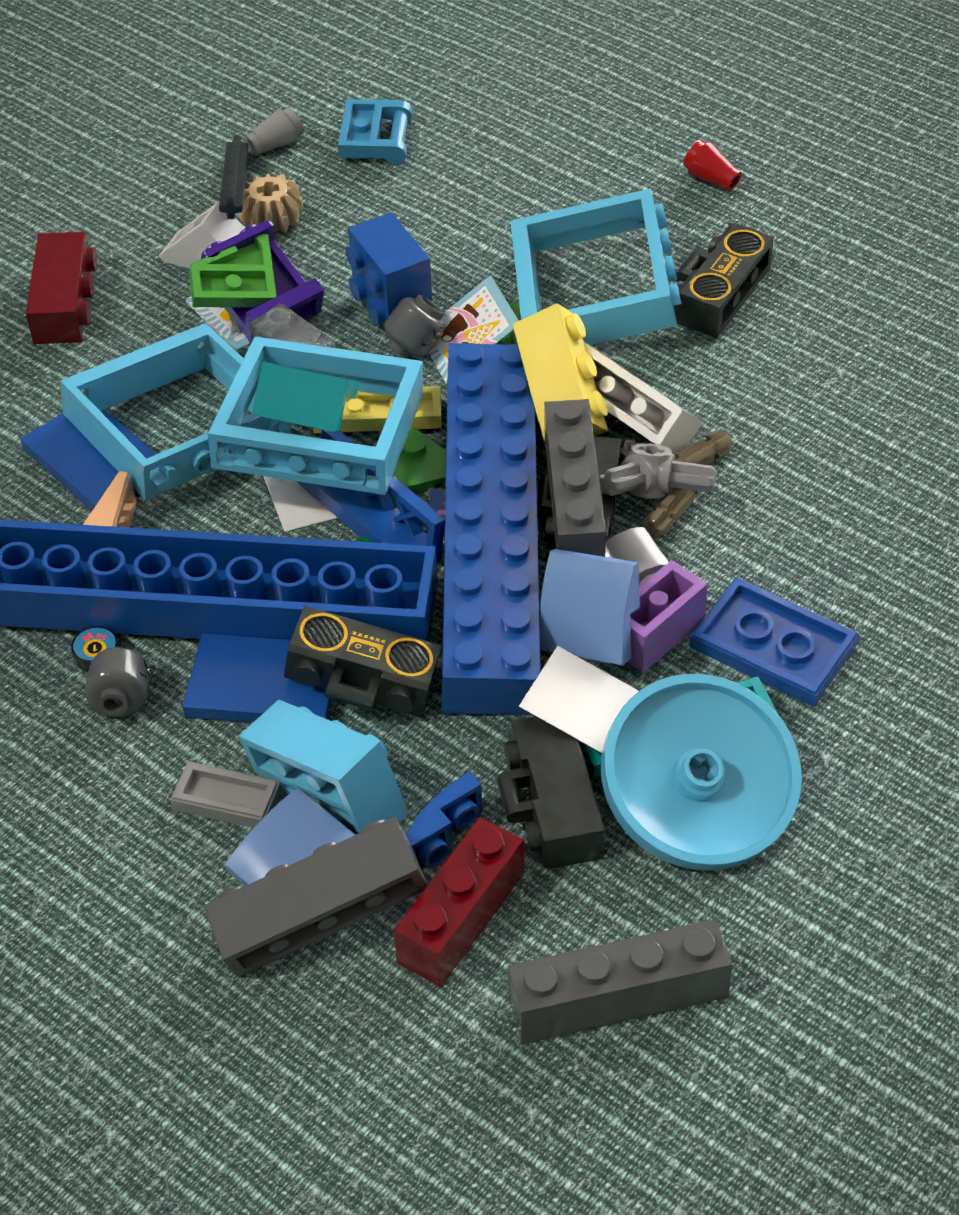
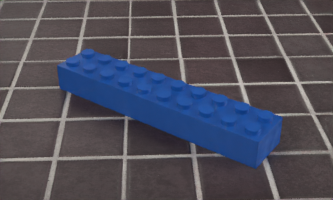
M448 343L441 713L533 715L519 707V705L540 674L535 407L518 345Z
M0 520V626L82 631L92 626H103L111 629L114 633L200 639L202 633L291 640L305 605L429 641L438 586L436 546Z

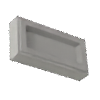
M188 761L170 801L172 809L175 811L254 828L277 805L282 793L281 781Z

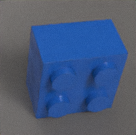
M392 212L348 228L350 246L346 247V256L352 267V278H349V287L355 300H361L367 307L369 316L375 325L380 324L384 329L385 321L403 298L412 297L415 299L417 295H421L432 302L430 258Z

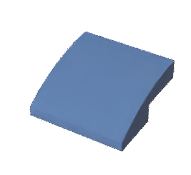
M559 549L550 551L540 602V650L554 652L556 647L559 646L581 658L618 665L628 662L631 659V613L640 608L639 562Z
M297 787L251 830L227 860L225 869L242 885L246 886L264 878L266 873L274 867L284 864L292 865L311 856L318 847L330 842L339 843L355 834Z

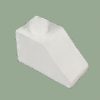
M218 201L179 230L159 257L166 263L190 269V264L201 260L202 252L209 245L216 241H225L236 236L245 227L236 218L229 220L227 219V213L219 212Z

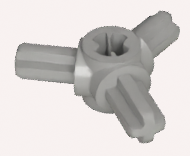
M626 440L624 447L621 448V466L607 469L606 473L599 477L604 493L609 496L628 491L631 495L656 499L667 496L672 487L710 492L715 485L716 470L711 465L675 461V454H672V450L668 447L658 444H637L634 440Z

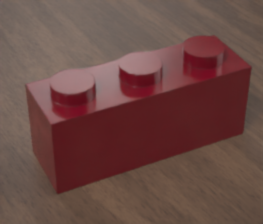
M86 232L40 233L37 236L26 307V318L33 344L82 342L84 325H90L91 323L90 305L87 300L94 297V281L91 272L97 271V254L95 248H89Z
M479 817L393 930L397 964L441 988L524 875V839Z

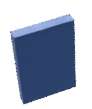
M105 409L101 411L146 459L156 455L153 450ZM63 413L20 438L23 450L91 511H93L118 474V471Z
M735 577L690 636L689 647L753 678L758 676L761 682L815 707L857 647L860 633Z
M202 633L183 703L184 716L189 718L253 723L277 700H282L296 707H306L313 714L328 720L332 699L325 698L326 689L305 686L295 680L283 677L287 651L291 640Z

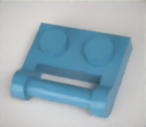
M346 99L338 142L339 157L355 159L385 158L390 164L398 165L406 160L407 146L404 143L406 129L413 113L410 103L402 100ZM383 119H391L393 121L390 139H380Z

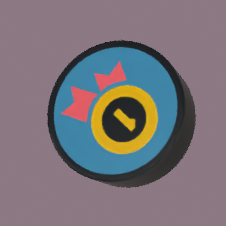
M92 626L83 629L73 638L71 643V650L76 665L86 672L89 671L90 663L99 652L108 648L120 647L116 634L111 629L103 626Z

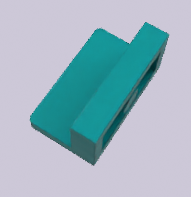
M262 361L252 412L260 417L330 432H338L341 426L346 397L357 398L360 381Z

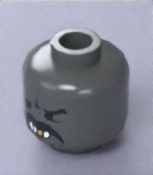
M417 295L415 299L412 297L403 298L384 323L385 332L391 338L387 345L398 355L406 359L410 354L417 357L426 356L446 330L442 320L445 315L444 312L421 295Z
M114 647L99 652L90 663L86 680L85 696L88 703L97 712L109 717H127L138 712L147 699L151 676L148 662L139 653L128 648Z

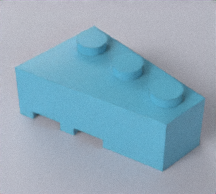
M277 700L238 736L257 774L264 778L281 781L282 791L287 795L298 787L339 822L342 821L357 833H360L361 829L371 822L389 820L396 816L400 823L409 814L387 760L388 751L384 744L373 735H363L347 728L337 720L330 721L315 715L306 707H296L282 700Z

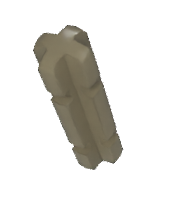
M718 429L706 436L707 441L702 438L675 454V461L708 465L715 461L714 456L715 459H719L731 452L732 439L724 430Z
M672 487L670 493L663 497L654 507V512H650L643 520V527L653 538H660L661 535H665L673 526V521H677L693 502L695 494L698 495L701 491Z

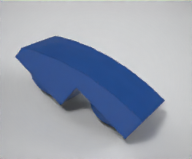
M471 771L455 780L430 801L408 830L406 835L421 870L425 867L431 868L441 863L453 851L452 831L456 828L462 829L469 826L478 815L483 813L482 784Z

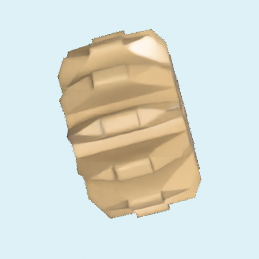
M268 172L266 177L259 178L253 176L252 182H245L243 211L240 213V218L245 228L270 220L275 226L274 232L281 231L287 233L288 226L294 227L298 225L299 217L302 215L303 199L294 180H286L284 174L271 177Z

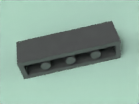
M589 399L544 402L545 448L556 549L605 557L606 529Z
M395 816L389 820L371 822L363 827L360 833L339 843L330 842L318 847L311 856L292 865L284 864L274 867L266 873L264 878L249 885L229 888L223 891L216 900L203 906L223 961L238 977H241L422 893L428 884L410 841Z
M714 919L508 965L509 1001L521 1044H527L728 998L733 964L717 920Z

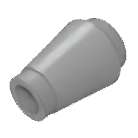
M290 107L284 110L278 108L252 130L250 134L246 135L245 138L252 152L258 156L261 153L297 142L298 136L302 135L304 130L298 116Z

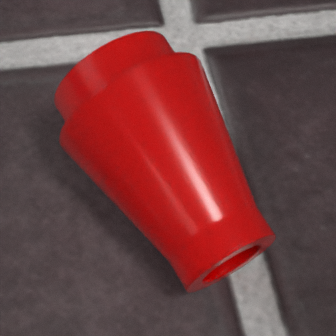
M702 140L695 142L683 161V166L688 169L689 175L722 187L728 192L737 186L742 177V172L736 169L711 142L705 143Z

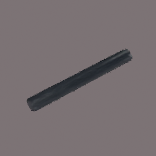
M239 135L233 137V142H227L220 192L219 212L227 213V219L229 220L235 219L236 213H242L249 145L247 142H241V136Z

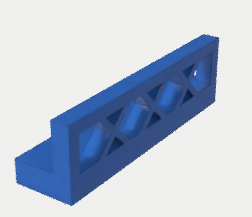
M321 430V439L355 444L340 430L338 432ZM368 469V475L376 476V470ZM392 476L386 495L296 481L361 539L368 538L371 542L436 546L437 562L441 560L445 519L394 476ZM390 494L395 498L399 510L395 507ZM419 519L428 526V534L424 532Z

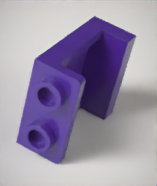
M270 220L259 225L247 226L238 235L225 241H216L209 245L201 254V259L215 257L222 250L234 245L237 249H241L253 244L256 236L268 234L277 297L255 308L224 307L250 343H252L255 336L271 338L321 313L324 288L317 279L314 278L305 282L273 238L275 226Z

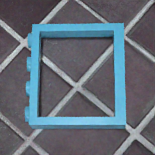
M651 189L510 221L521 320L542 310L535 252L646 227L656 290L568 310L576 313L581 318L586 331V336L582 339L589 345L677 326L674 306L680 305L681 299L677 283L670 284L669 282L677 280L672 255L665 257V254L672 253L668 230H660V228L667 227L663 203H654Z
M204 323L60 380L63 414L118 472H128L133 488L147 500L215 470V468H211L208 433L146 459L101 411L205 368L229 390L244 358L207 323ZM254 395L248 408L252 414L245 416L240 426L291 434L292 423L253 414ZM229 448L228 453L234 454V448Z
M255 336L208 432L211 468L386 495L423 396V361ZM262 361L360 381L358 388L360 392L394 396L395 399L376 447L240 426L256 393ZM229 448H234V454L228 453ZM368 469L376 470V476L368 475Z

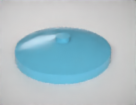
M675 675L658 680L641 689L628 700L614 719L606 735L601 756V778L605 797L612 813L623 830L639 846L655 857L667 863L692 870L728 869L742 865L765 852L789 825L797 809L801 794L802 770L800 757L793 737L784 721L756 693L736 682L713 675Z

